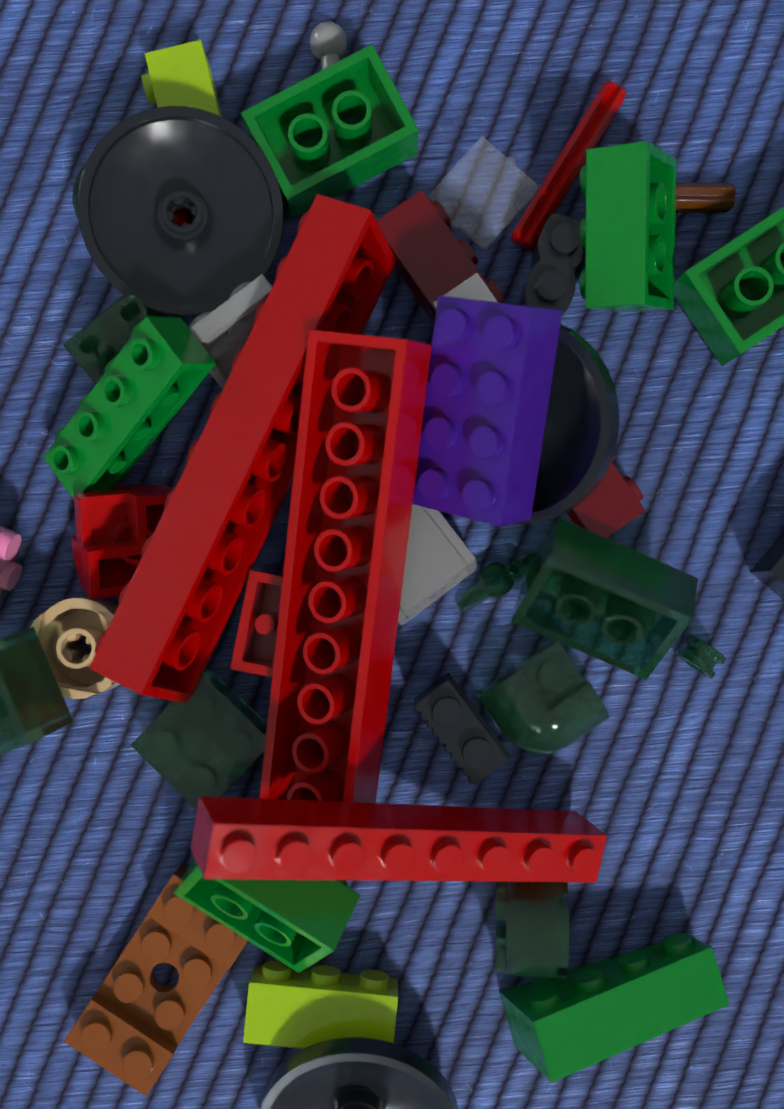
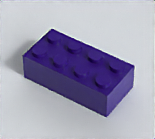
M438 296L413 496L414 505L500 527L531 520L563 310Z

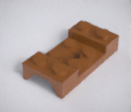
M183 864L175 871L64 1040L65 1043L145 1096L148 1095L169 1063L177 1046L226 971L231 968L248 942L243 937L173 894L188 869ZM160 963L173 965L179 974L178 982L172 985L160 983L154 975V967Z

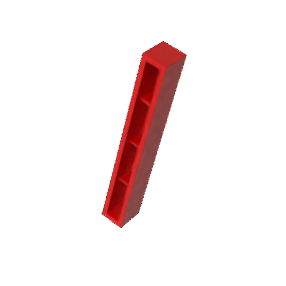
M199 796L190 849L204 879L597 883L607 835L576 811Z

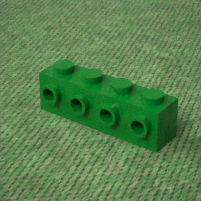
M146 316L136 324L131 332V338L120 353L108 362L104 370L105 373L92 391L81 399L79 409L68 424L55 435L54 443L43 458L73 500L74 493L116 490L117 485L121 484L215 366L216 362L182 318Z

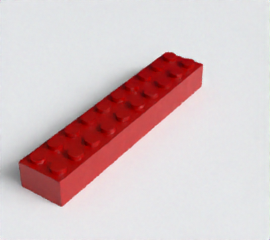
M317 194L310 210L302 216L298 226V235L288 255L278 265L276 280L266 301L261 303L256 311L254 326L246 343L235 354L232 372L222 392L215 397L211 404L210 417L200 438L193 443L188 452L187 465L181 478L165 500V511L154 533L147 538L143 545L141 561L131 581L124 586L120 593L119 606L108 629L101 634L96 643L95 656L89 669L140 695L189 703L249 576V571L258 557L293 482L308 331L310 329L362 335L397 261L371 210Z
M310 329L308 331L260 799L376 803L432 345L398 338Z

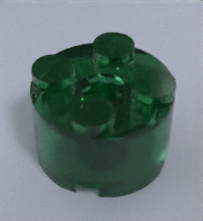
M497 882L496 920L506 921V924H496L495 972H505V976L567 979L566 968H568L569 909H567V905H564V893H568V882Z

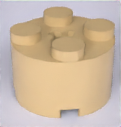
M69 598L51 606L34 620L26 639V658L30 668L34 669L36 675L42 681L41 684L49 692L63 698L83 699L106 692L120 685L89 669L95 656L96 643L101 634L108 629L119 606L117 603L103 598L94 600L89 598ZM80 639H86V643L91 645L90 654L86 655V650L79 648Z

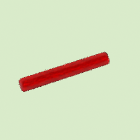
M606 81L600 88L512 231L511 241L516 246L525 251H530L537 243L545 223L556 212L582 167L585 165L586 149L596 147L623 103L626 91L622 86L617 85L613 81Z

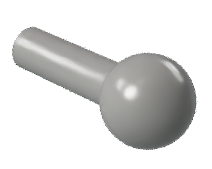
M330 21L318 24L310 35L311 51L321 61L322 70L340 61L347 48V38L344 30L338 24Z

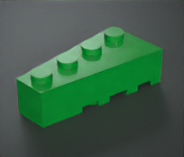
M684 933L667 936L661 943L499 991L515 1047L551 1083L729 1005L712 946Z

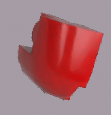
M150 484L117 485L116 490L74 493L76 536L71 537L73 558L81 587L90 600L120 596L124 586L131 581L141 561L143 545L147 538L154 533L165 511V500L173 489L172 487Z

